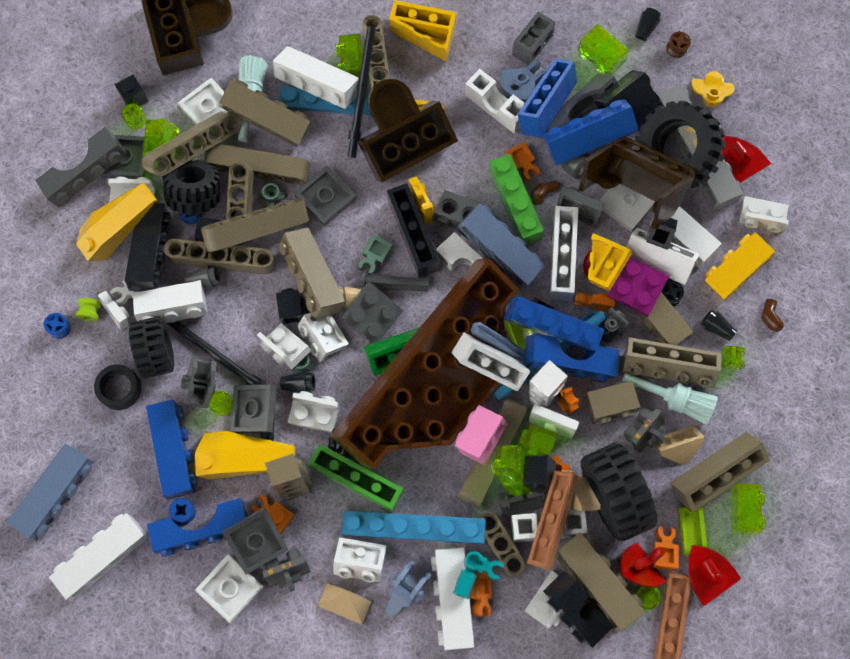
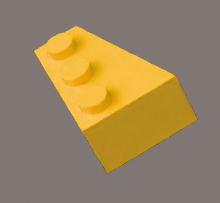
M394 0L389 17L390 32L447 62L456 29L457 12Z
M756 232L752 236L749 234L744 236L739 242L741 246L735 252L731 249L722 258L724 262L718 268L714 265L705 274L707 277L705 283L723 301L738 290L753 274L757 273L762 265L774 257L775 251Z

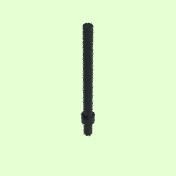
M367 26L352 130H349L348 135L350 143L347 157L356 158L357 141L362 136L360 128L376 27Z
M179 321L166 323L246 382V385H264L261 383L262 380L256 375H250Z

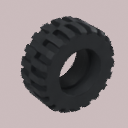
M671 101L666 103V107L661 105L656 107V113L653 115L649 113L645 117L646 123L644 125L640 124L638 129L641 133L640 136L635 137V141L664 154V143L672 131L682 126L692 127L697 135V146L692 157L683 164L695 171L691 188L698 187L700 181L707 182L710 179L709 174L717 172L719 168L716 165L718 161L723 162L725 156L721 154V149H726V142L722 140L725 134L723 129L719 127V121L699 105L690 104L687 101H679L678 104Z
M612 443L582 458L580 462L582 475L588 481L600 503V510H597L608 531L611 532V535L616 540L626 541L655 527L658 522V515L655 510L656 506L652 499V494L639 466L622 444Z

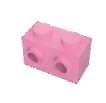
M478 405L477 409L469 415L468 424L464 431L458 434L455 447L461 454L485 465L508 424L502 416Z

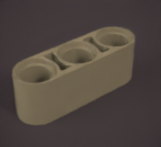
M235 162L229 169L227 219L233 218L238 211L246 214L250 213L252 209L254 173L252 167L243 162ZM240 167L246 169V174L243 178H238L237 170ZM239 189H243L244 198L238 201L236 192Z
M492 512L483 513L479 517L480 519H491L495 524L492 530H485V543L496 561L504 564L503 568H501L504 574L510 578L519 577L525 569L524 559L499 518ZM498 539L504 540L507 543V549L505 551H498L494 546V542ZM516 560L520 565V570L518 572L509 571L507 562Z

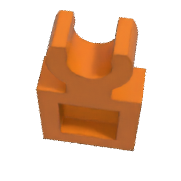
M524 142L505 152V155L511 154L518 172L520 170L523 171V178L527 183L531 179L528 173H535L537 178L540 176V169L532 165L535 163V157Z
M577 292L574 306L589 307L592 310L609 312L611 307L614 308L615 301L606 297V293H597V295L589 296Z
M567 387L560 391L557 404L563 413L566 411L568 416H571L579 409V399L575 398L572 387Z
M259 495L258 497L264 502L263 506L256 508L252 505L251 509L257 512L265 507L281 535L295 515L277 501L270 506L268 499L263 495Z
M659 526L655 532L659 542L652 544V552L657 547H660L665 554L652 565V568L676 571L679 568V545L672 544V540L676 536L675 528H671L669 536H665L662 532L663 526Z
M474 573L477 577L469 599H474L472 615L473 617L491 616V607L488 603V599H492L491 579L487 574Z

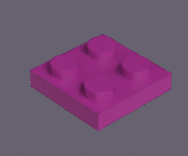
M630 257L606 297L648 317L669 276Z

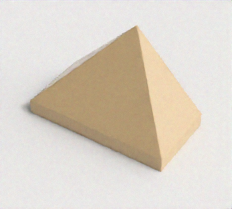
M693 425L663 435L666 438V442L663 445L656 442L654 447L661 456L685 465L693 458L704 443L705 438L698 428Z
M327 583L318 607L363 625L372 601Z

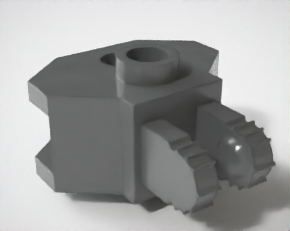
M192 357L186 375L183 374L181 380V388L184 389V405L206 409L209 407L212 394H214L216 388V361H210L209 363L198 361L197 358Z

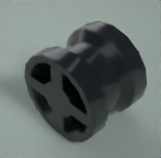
M668 281L665 283L661 293L674 307L683 298L684 288L676 281Z

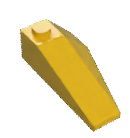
M141 183L92 212L80 227L76 245L88 261L108 259L157 199L146 184Z
M230 431L204 433L195 452L196 476L209 480L268 473L265 463L293 453L295 455V446Z

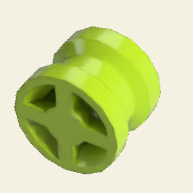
M79 298V310L76 311L75 317L82 321H98L99 315L97 310L100 309L101 302L91 298Z

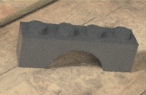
M597 74L560 108L544 134L548 133L552 128L567 125L571 120L583 118L593 110L598 109L594 99L617 82L615 76Z
M104 127L88 139L86 157L77 167L66 171L52 167L35 181L46 199L59 207L80 190H83L97 177H100L114 164L120 162L127 153L116 136Z

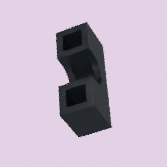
M563 571L543 590L549 599L546 603L554 612H560L561 616L559 619L567 628L574 630L571 634L580 644L586 642L593 648L613 628L603 613L589 602L580 609L581 604L589 595L580 583L567 572Z

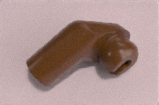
M557 181L536 185L530 194L532 203L534 205H541L544 203L543 196L546 193L558 191Z
M766 299L761 319L770 330L780 332L784 327V323L775 313L777 301Z

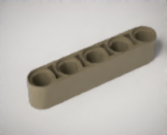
M368 15L363 19L364 44L367 26L376 27L369 70L370 90L377 82L390 79L382 21L376 15Z
M223 111L217 112L147 153L142 160L143 168L147 172L164 176L237 133L241 127V119L236 114Z
M217 144L206 150L203 162L213 165L220 172L229 173L230 166L233 163L243 162L250 165L254 175L259 176L260 179L272 181L273 179H278L283 183H301V186H304L307 182L311 165L308 160L299 157ZM240 167L237 170V175L245 176L246 169Z
M298 198L201 228L206 250L216 251L304 224L309 221L304 198Z
M171 239L164 246L168 259L176 265L201 268L210 265L211 267L215 266L219 270L264 275L272 273L276 267L272 253L263 248L233 245L216 251H207L205 242ZM181 249L179 254L172 255L174 250ZM197 252H203L201 257L195 258L194 255ZM225 254L222 260H215L218 255ZM240 257H248L243 263L237 262ZM263 259L270 260L266 265L259 264Z
M507 397L498 415L502 416L508 425L486 464L483 465L475 461L459 493L458 499L478 509L480 508L492 484V480L496 476L502 460L512 443L513 437L522 423V419L529 408L528 406Z

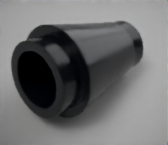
M646 8L645 11H642L635 37L647 41L661 22V13L653 8Z
M710 310L701 322L705 330L728 341L737 332L719 311Z
M303 371L281 377V390L292 392L314 391L316 387L314 373Z

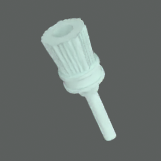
M251 55L241 57L239 61V80L245 82L248 85V89L254 92L256 90L263 91V81L268 67L266 61L263 58ZM241 119L238 141L247 142L249 122Z
M628 373L624 374L622 380L623 382L632 381L634 386L662 396L663 400L668 403V410H674L678 414L684 413L704 425L709 423L718 400V396L691 390V387L683 386L682 383H678L673 388L669 386L664 388Z

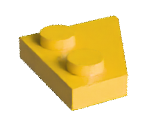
M417 176L410 178L409 188L424 225L432 223V215H434L435 211L427 197L425 185L420 183Z
M593 233L591 236L592 252H590L589 261L591 266L588 272V280L590 283L610 291L632 255V251L627 247Z

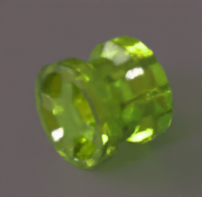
M131 103L122 109L121 115L128 128L137 130L145 125L146 116L138 104Z
M740 346L723 347L722 354L724 355V360L721 362V367L735 370L744 369L745 362L743 361V356L746 349Z
M218 390L212 394L209 408L217 416H226L232 411L233 401L227 392Z
M640 587L635 592L644 605L641 608L645 611L652 610L660 604L661 594L656 587Z

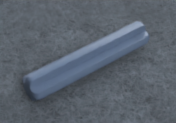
M481 322L473 323L471 329L473 335L520 361L524 359L525 350Z

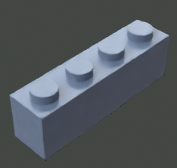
M480 203L475 206L457 225L470 240L521 288L528 286L545 267L541 262L540 256L535 252H530L525 247V242L521 238L515 237L503 221H498L493 216L492 210L486 205Z
M65 443L9 518L7 524L29 539L37 541L38 538H42L49 529L47 525L50 521L61 514L63 510L62 505L66 499L71 498L78 489L76 485L82 478L84 479L90 474L93 461Z

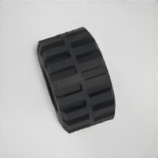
M190 160L162 176L164 201L173 211H178L180 214L186 213L187 215L202 214V212L210 211V208H215L220 201L219 172L215 170L213 165H209L207 162Z
M157 316L131 322L129 328L130 347L140 375L145 379L173 372V347L164 320Z

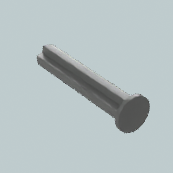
M363 272L362 288L367 282H370L377 289L427 292L430 281L428 278L366 275Z

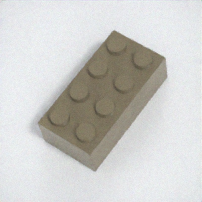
M580 532L557 550L555 559L569 575L580 583L589 595L587 599L603 613L613 626L612 630L615 633L621 632L645 613L641 608L644 605L636 594L631 595L625 588L627 586L625 580L619 574L615 575L611 571L609 560L603 554L599 556L594 550L595 544L588 535L583 536Z

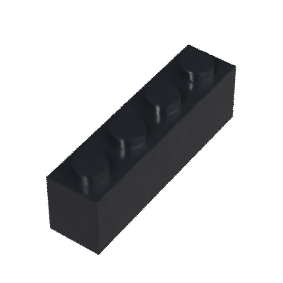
M408 183L387 190L388 203L418 278L439 271V259Z
M154 203L134 227L124 280L129 291L137 292L156 289L157 284H161L162 273L160 266L165 262L163 248L168 242L167 225L170 226L171 213L167 211L165 203Z

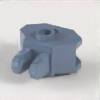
M534 60L526 68L522 66L520 69H505L500 74L501 87L504 90L505 97L509 99L514 94L525 103L548 68L545 67L534 75L541 67V62Z
M413 561L400 574L397 572L389 583L392 586L388 593L391 599L386 605L385 612L390 617H396L404 607L409 608L413 602L418 604L425 594L423 588L428 583L431 574L427 572L420 581L410 575L416 564Z

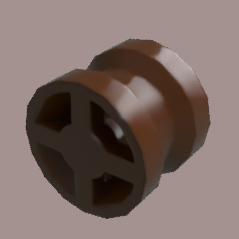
M682 31L674 32L666 45L667 53L674 58L683 57L691 44L689 35Z

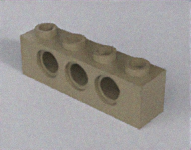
M294 453L265 463L271 485L284 502L311 493L309 486H312L313 482L310 473L302 459L297 460Z

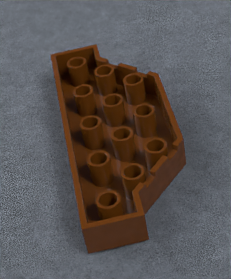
M489 258L477 259L330 436L363 467L373 470L389 451L452 445L458 434L467 426L468 417L471 412L475 411L478 405L483 406L500 385V382L461 364L452 354V351L463 333L484 342L471 333L472 325L475 322H481L507 338V331H504L506 306L509 304L510 299L514 298L519 292V289Z

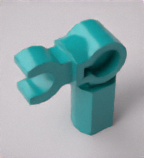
M476 551L469 552L464 558L465 570L460 571L453 594L468 599L477 577L474 574L475 571L481 574L485 572L490 579L498 580L500 576L493 574L492 568L494 566L503 568L504 564L500 561L489 562L487 561L488 558Z

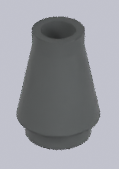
M208 265L190 274H185L184 281L188 283L201 280L203 287H214L216 284H219L220 277L217 268Z

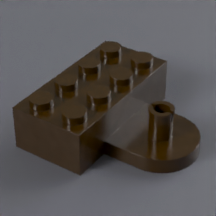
M141 0L156 60L163 76L204 65L197 37L225 29L230 24L233 16L229 0Z
M396 79L381 80L371 88L368 95V108L378 130L358 140L357 143L377 181L384 182L458 142L440 101H431L418 107L408 86Z

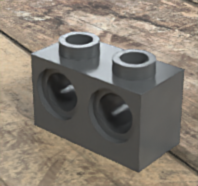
M538 11L514 40L512 55L527 65L532 63L553 37L556 22Z
M444 190L434 212V220L444 228L451 226L456 228L460 234L465 235L457 225L480 203ZM450 208L454 210V212L451 214H446L444 210Z

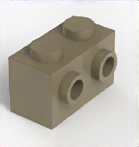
M632 381L590 391L584 397L592 424L598 422L600 425L613 422V418L622 417V419L632 418L636 416L635 413L640 409L639 400Z

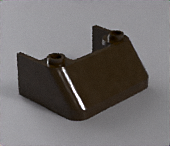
M620 137L585 159L579 190L583 192L595 183L604 189H611L621 184L655 201L652 207L655 214L651 228L656 229L675 214L693 183L695 171L631 138Z

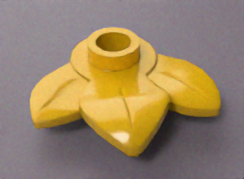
M716 71L709 72L705 76V80L693 78L691 81L692 90L694 93L702 96L704 104L708 107L719 106L724 98L730 97L734 93V84L724 83L723 76Z

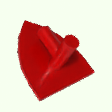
M724 136L723 141L726 142V149H721V152L725 155L724 161L731 166L732 174L736 181L741 183L771 165L767 157L753 144L737 137Z
M638 543L632 544L624 550L621 556V576L642 587L654 588L665 584L666 581L657 568H652V565L665 554L663 549L657 547L647 556Z
M691 545L688 558L690 582L701 604L705 606L741 580L730 562L718 552L707 547Z

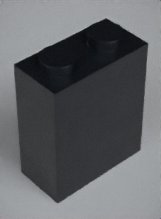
M631 70L594 99L598 109L606 108L614 101L625 99L632 107L638 127L647 121L645 117L649 113L653 115L656 113L655 108L660 106L658 102L659 97L653 91L650 84V77L645 72Z

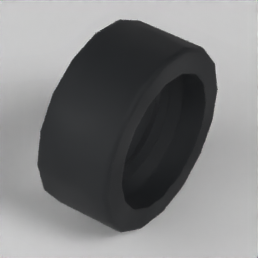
M119 364L110 365L101 370L94 383V391L98 400L113 410L128 409L134 405L140 397L142 389L140 379L134 371L125 365ZM114 375H125L131 382L130 392L121 400H111L105 394L104 387L106 382Z

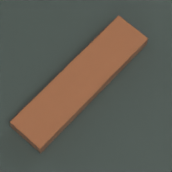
M555 470L527 564L552 570L579 478L578 475Z
M667 572L654 659H680L691 589L690 577L687 575Z

